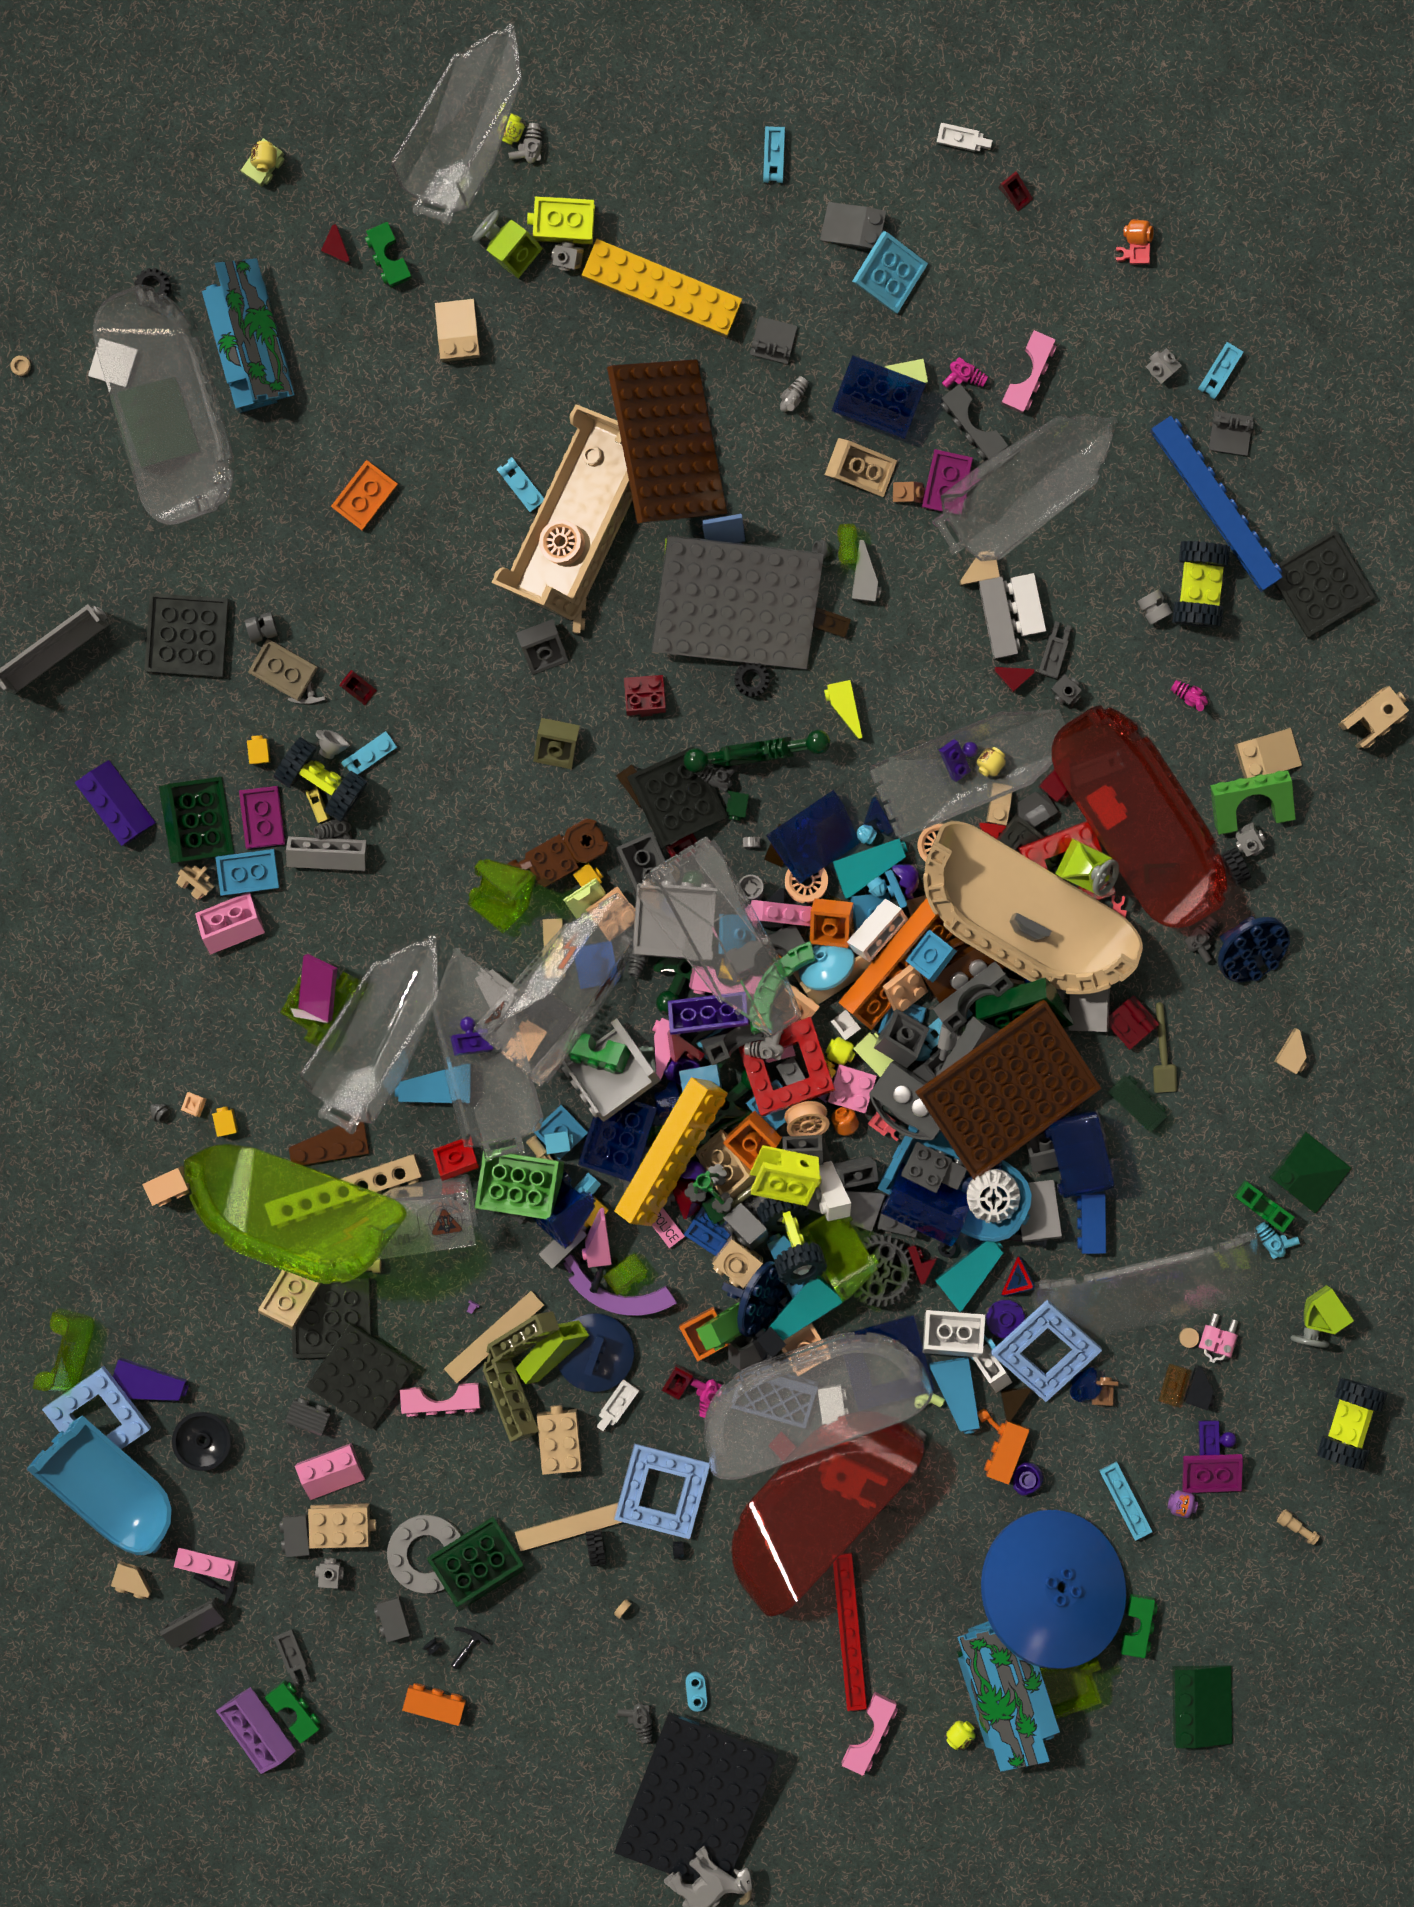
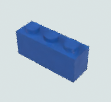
M1080 1194V1198H1077V1210H1080V1218H1077V1229L1081 1230V1237H1077V1249H1081L1082 1254L1106 1253L1105 1194Z

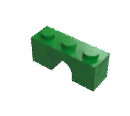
M388 222L367 230L368 236L365 237L369 248H374L376 254L373 255L376 265H381L384 271L381 273L384 283H389L390 287H394L412 279L404 258L391 261L385 255L386 249L390 245L397 243Z
M573 1031L571 1040H569L570 1042L565 1050L572 1062L578 1064L581 1062L587 1063L592 1068L601 1067L610 1073H615V1071L623 1073L631 1054L625 1044L608 1040L604 1049L594 1052L597 1044L594 1038L589 1034Z
M1244 1181L1233 1195V1197L1282 1233L1295 1218L1247 1181Z
M1130 1594L1127 1614L1128 1616L1140 1619L1141 1625L1138 1631L1134 1633L1123 1632L1121 1654L1145 1658L1146 1653L1149 1654L1151 1642H1148L1149 1634H1153L1154 1630L1152 1616L1156 1615L1157 1603H1155L1153 1597Z
M284 1680L267 1693L265 1699L276 1713L286 1707L292 1708L296 1712L297 1720L290 1725L289 1730L301 1744L320 1729L319 1723L321 1721L315 1713L311 1714L309 1712L307 1702L303 1698L299 1699L295 1693L297 1690L294 1685Z

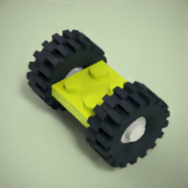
M1181 541L1179 562L1184 563L1180 602H1174L1173 623L1200 627H1221L1223 607L1219 605L1223 569L1228 566L1230 546L1212 542Z
M299 737L282 759L273 778L291 788L298 778L303 776L332 796L324 812L342 822L361 796L368 781L353 771H350L343 780L335 772L330 773L324 769L325 766L322 763L311 760L317 747Z
M764 1199V1203H760L759 1207H757L760 1222L767 1228L768 1233H784L786 1230L791 1243V1247L787 1251L783 1250L781 1252L782 1255L778 1254L776 1256L777 1259L774 1260L780 1281L785 1285L790 1283V1286H794L795 1283L801 1285L802 1282L808 1283L811 1279H817V1276H821L826 1271L827 1263L821 1247L818 1244L815 1245V1243L808 1245V1243L804 1242L802 1234H800L799 1224H804L805 1220L809 1218L807 1206L775 1199Z
M1340 1378L1334 1396L1340 1400L1329 1435L1322 1436L1317 1455L1341 1465L1364 1470L1370 1452L1368 1449L1363 1448L1364 1440L1373 1410L1382 1412L1387 1392L1360 1382Z

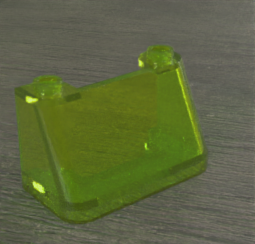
M481 859L474 867L475 875L478 877L482 875L481 883L478 888L474 887L470 891L468 905L501 933H504L529 907L536 875L526 869L490 859Z
M824 1215L800 1229V1232L808 1245L815 1243V1245L818 1244L821 1247L827 1263L825 1274L842 1302H844L878 1270L876 1265L879 1262L874 1254L869 1255L850 1223L853 1221L851 1216L827 1221Z
M58 1308L52 1312L50 1328L54 1333L63 1336L55 1366L50 1372L42 1371L35 1377L32 1388L40 1391L67 1392L81 1381L95 1328V1322L92 1317Z

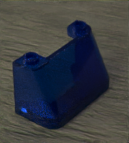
M1087 1111L1060 1118L1044 1130L1045 1137L1049 1138L1053 1143L1061 1179L1057 1187L1060 1196L1063 1195V1198H1070L1114 1188V1180L1099 1118L1095 1111Z
M566 1172L562 1176L553 1214L547 1219L532 1217L536 1224L564 1249L573 1243L595 1208L594 1203L596 1202L590 1192L586 1193L583 1191L579 1193L571 1186L570 1182L572 1180Z

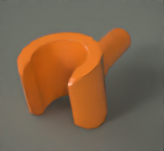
M986 1409L977 1412L981 1422L988 1420L997 1431L999 1430L1000 1426L991 1418Z

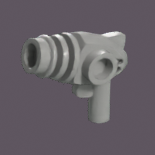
M529 123L528 131L525 135L527 139H524L523 144L518 145L519 151L508 153L510 160L525 158L530 164L541 160L542 141L540 139L542 137L539 136L541 135L539 131L542 129L540 124Z
M802 376L795 379L796 382L790 385V390L787 388L781 394L780 410L782 412L793 411L801 402L799 397L804 395L805 388L809 384Z
M775 1028L773 1037L768 1036L765 1038V1041L753 1042V1044L752 1042L745 1043V1055L780 1060L781 1055L784 1053L783 1046L779 1044L782 1029Z

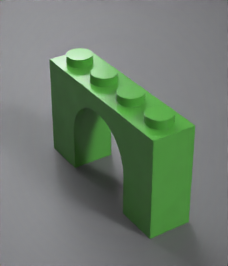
M1288 770L1210 785L1214 823L1218 835L1238 831L1237 807L1246 797L1256 794L1265 795L1271 799L1272 814L1276 823L1296 820L1293 786Z

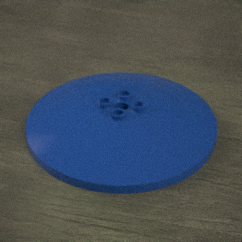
M1043 1510L1017 1518L1007 1525L995 1538L984 1561L981 1577V1594L988 1621L997 1637L1008 1650L1032 1665L1049 1669H1063L1075 1667L1092 1660L1112 1641L1124 1615L1126 1583L1117 1553L1098 1528L1084 1518L1066 1511ZM1059 1582L1064 1585L1063 1593L1059 1592L1057 1588Z

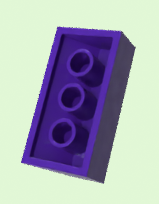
M109 760L75 782L121 846L127 845L156 823Z
M746 991L668 1001L670 1035L746 1026L750 1022Z

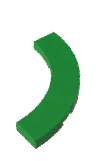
M811 941L788 951V954L776 960L762 976L753 994V1002L750 1009L752 1034L772 1029L771 1008L779 988L795 971L816 961Z

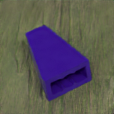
M123 1358L118 1359L113 1378L129 1399L179 1401L182 1396H186L189 1388L186 1385V1379Z

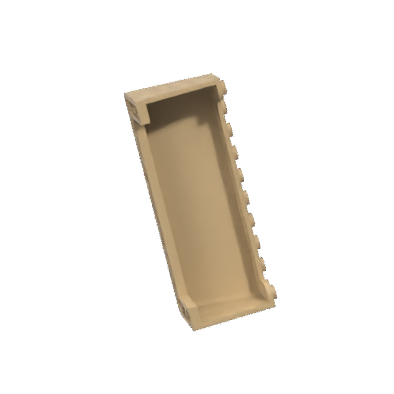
M575 404L573 411L570 413V423L577 430L530 526V530L521 545L511 570L505 567L498 569L491 582L507 592L569 620H574L578 616L633 500L617 420ZM589 445L598 447L602 452V460L595 466H589L582 460V451ZM556 520H567L573 523L582 531L585 538V548L582 555L577 561L569 565H557L551 562L540 550L539 539L542 530L549 523ZM565 538L559 541V547L565 544Z

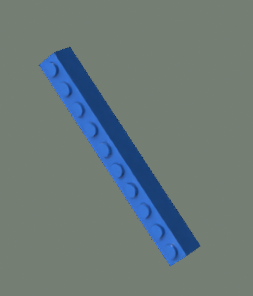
M1169 416L1153 427L1150 431L1228 546H1230L1259 591L1263 592L1281 580V574L1283 573L1277 563L1273 564L1270 560V552L1266 547L1262 548L1259 544L1260 538L1257 533L1250 531L1247 526L1249 525L1248 520L1244 515H1239L1236 510L1238 506L1233 499H1228L1225 494L1227 491L1221 482L1217 483L1214 478L1216 475L1210 466L1206 467L1203 462L1205 459L1199 450L1195 451L1192 447L1194 443L1188 434L1184 435L1181 431V423L1177 418L1173 419L1172 416Z

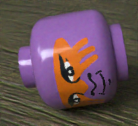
M1180 1490L1171 1494L1168 1502V1509H1170L1171 1514L1183 1518H1189L1192 1513H1196L1198 1502L1195 1501L1192 1493Z

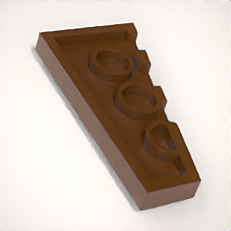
M363 1115L289 1147L292 1167L369 1154Z

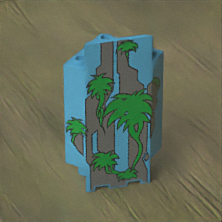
M257 258L215 263L221 286H217V284L207 286L206 290L202 291L235 408L241 413L278 403L277 400L293 396L294 391L289 376L290 372Z
M989 1621L969 1628V1633L957 1637L963 1656L959 1657L958 1661L985 1746L994 1750L1000 1772L1050 1762L1043 1740L1054 1738V1734L1060 1731L1039 1666L1020 1659L1008 1650L993 1631Z

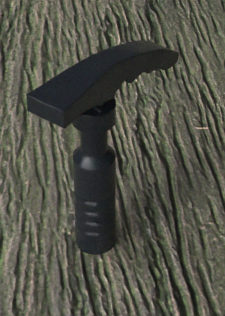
M611 1257V1264L617 1265L618 1258ZM580 1259L581 1264H586L587 1260ZM607 1265L599 1266V1270L596 1272L591 1284L590 1292L597 1293L604 1275L603 1271Z
M195 1573L194 1579L212 1589L219 1590L221 1594L225 1593V1600L222 1605L226 1606L233 1593L235 1577L234 1581L230 1582V1587L227 1588L218 1585L216 1581L203 1574Z
M454 1627V1630L466 1632L468 1635L471 1634L472 1637L469 1640V1644L461 1650L451 1666L458 1669L470 1653L472 1646L477 1644V1640L488 1644L489 1640L471 1629Z

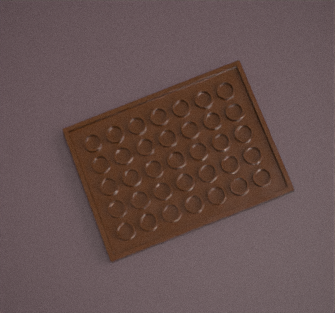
M698 360L608 366L609 381L637 524L727 514Z
M1042 1000L919 1088L915 1093L975 1181L977 1176H982L985 1172L989 1171L1095 1094L1101 1087L1047 1002Z

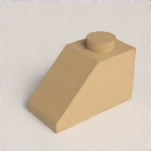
M990 551L979 553V557L974 559L960 580V586L1000 577L996 555L990 554Z
M993 784L986 822L1007 825L1013 787Z
M1294 1028L1274 1062L1297 1074L1298 1071L1301 1073L1307 1064L1305 1059L1307 1057L1301 1032Z

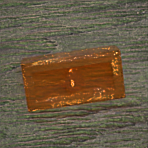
M1169 1363L1158 1401L1175 1407H1181L1191 1369Z

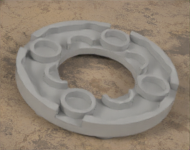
M428 1514L417 1515L400 1524L392 1534L387 1548L388 1565L396 1580L407 1589L418 1593H434L443 1590V1585L435 1572L422 1573L410 1565L407 1557L408 1547L416 1537L422 1535H431L439 1539L445 1547L461 1537V1534L452 1523L444 1518Z

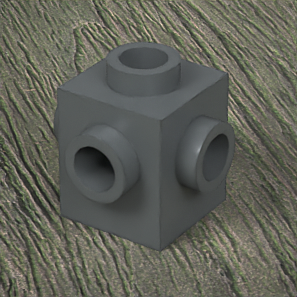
M1064 674L1050 690L1056 695L1054 698L1061 705L1064 703L1066 705L1070 703L1074 705L1081 697L1079 693L1082 689L1079 687L1081 684L1072 677L1070 679ZM1065 688L1070 689V694L1065 693Z

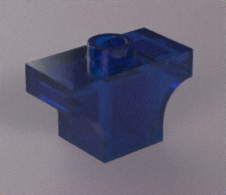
M675 1081L668 1082V1086L664 1091L654 1093L659 1120L669 1117L680 1097Z

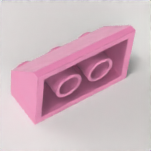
M250 892L195 913L202 940L210 955L265 933Z
M352 1443L295 1465L300 1482L310 1500L365 1480Z

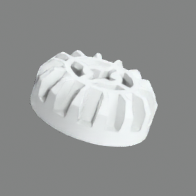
M990 1169L982 1176H977L975 1181L972 1179L967 1188V1202L970 1211L973 1212L977 1219H982L986 1223H1002L1003 1220L1010 1219L1012 1214L1017 1211L1020 1191L1017 1182L1010 1174L999 1169ZM998 1187L1006 1192L1007 1197H1002V1192ZM986 1189L984 1194L985 1197H980L982 1191ZM993 1189H994V1192H995V1194H996V1197H995V1200H994V1205H993V1202H992V1200H991V1196H992V1194H993ZM980 1201H985L990 1207V1211L984 1209ZM1002 1201H1007L1005 1207L997 1211V1207L1001 1205Z

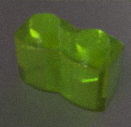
M840 524L838 527L837 541L840 545L838 561L840 565H855L857 561L858 551L855 545L857 530L854 524Z
M632 1252L607 1271L603 1278L616 1295L620 1293L624 1295L632 1289L630 1286L635 1281L640 1283L647 1277L648 1269L636 1253Z

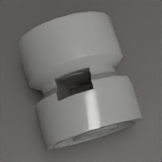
M1160 589L1137 601L1141 610L1147 612L1145 617L1150 625L1173 613L1168 603L1163 602L1164 596Z
M746 875L739 881L738 896L744 904L751 905L752 900H762L763 882L756 875Z

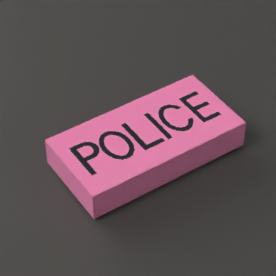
M662 1207L656 1222L652 1226L670 1248L685 1236Z

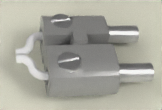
M969 1021L952 1033L944 1024L941 1025L938 1048L941 1049L939 1056L941 1061L946 1060L947 1051L953 1050L957 1039L961 1037Z

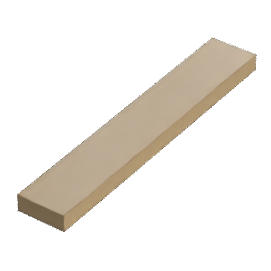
M531 1290L450 1362L444 1370L458 1383L488 1356L489 1353L486 1351L489 1343L531 1318L544 1304Z
M618 1503L516 1531L515 1535L519 1549L524 1551L580 1535L587 1531L622 1523L621 1521L614 1520Z

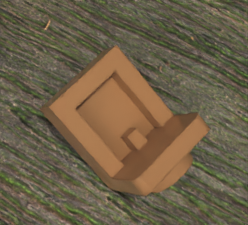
M893 483V502L923 503L925 494L923 483Z
M1100 1377V1381H1093L1092 1405L1113 1406V1387L1118 1386V1382H1113L1112 1378Z

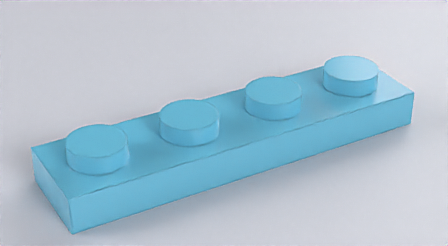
M1114 1462L1100 1469L1099 1471L1134 1540L1136 1541L1152 1533L1118 1463Z

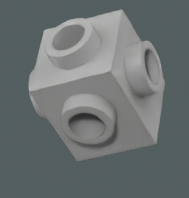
M568 241L555 245L551 255L553 265L559 266L558 269L570 271V268H581L584 248L576 247L573 242Z
M1166 348L1161 353L1156 351L1149 358L1151 362L1146 368L1162 384L1182 365Z
M1254 822L1236 831V838L1238 840L1236 844L1240 852L1244 851L1247 857L1250 855L1255 856L1262 852L1266 838L1262 830H1257Z
M325 1558V1561L320 1562V1566H316L315 1578H319L318 1587L338 1589L340 1579L343 1580L344 1568H341V1562H336V1559Z

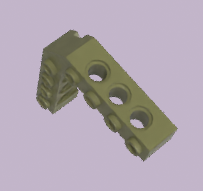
M553 1311L532 1316L487 1346L486 1352L489 1354L487 1362H484L483 1372L510 1442L528 1439L539 1432L511 1359L560 1330Z

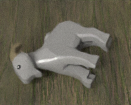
M705 1846L695 1853L698 1857L689 1862V1865L700 1874V1877L693 1884H684L680 1872L676 1874L672 1872L664 1879V1883L685 1898L682 1907H715L719 1904L720 1898L725 1893L745 1894L740 1898L739 1905H745L752 1896L750 1870L748 1868L742 1870L734 1869L737 1875L735 1879L712 1862L708 1857V1851Z

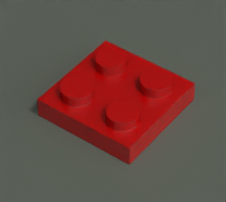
M469 1136L433 1149L442 1181L479 1168Z

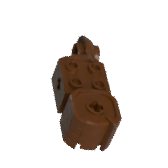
M584 819L568 828L563 837L558 834L526 852L525 859L519 862L515 859L502 866L501 884L507 881L510 885L525 877L524 871L529 869L538 884L546 888L579 869L578 864H587L605 854L608 842H604L601 830L595 826L597 821ZM583 836H587V838L589 836L592 839L590 846L586 847V844L584 846L581 844Z

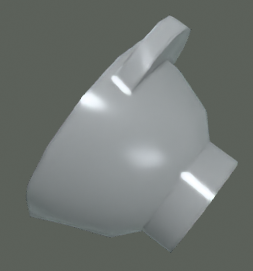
M317 730L316 732L321 747L319 753L325 758L333 759L334 755L341 753L350 746L336 732L330 730Z

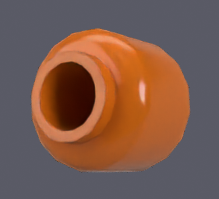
M1133 219L1128 225H1125L1123 235L1127 238L1129 244L1145 246L1153 239L1154 227L1151 226L1149 221Z
M840 1107L831 1116L834 1129L839 1135H852L859 1127L858 1118L852 1109Z

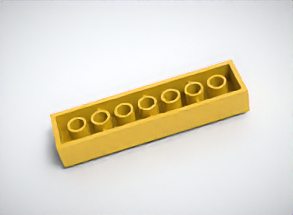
M596 239L582 273V278L725 338L728 337L742 303V298L599 239Z
M690 1078L614 1211L630 1224L652 1226L656 1222L660 1210L666 1205L667 1198L671 1191L675 1189L679 1177L685 1172L690 1158L696 1153L697 1146L704 1139L710 1124L714 1122L719 1108L725 1103V1098L728 1095L726 1091L712 1081Z

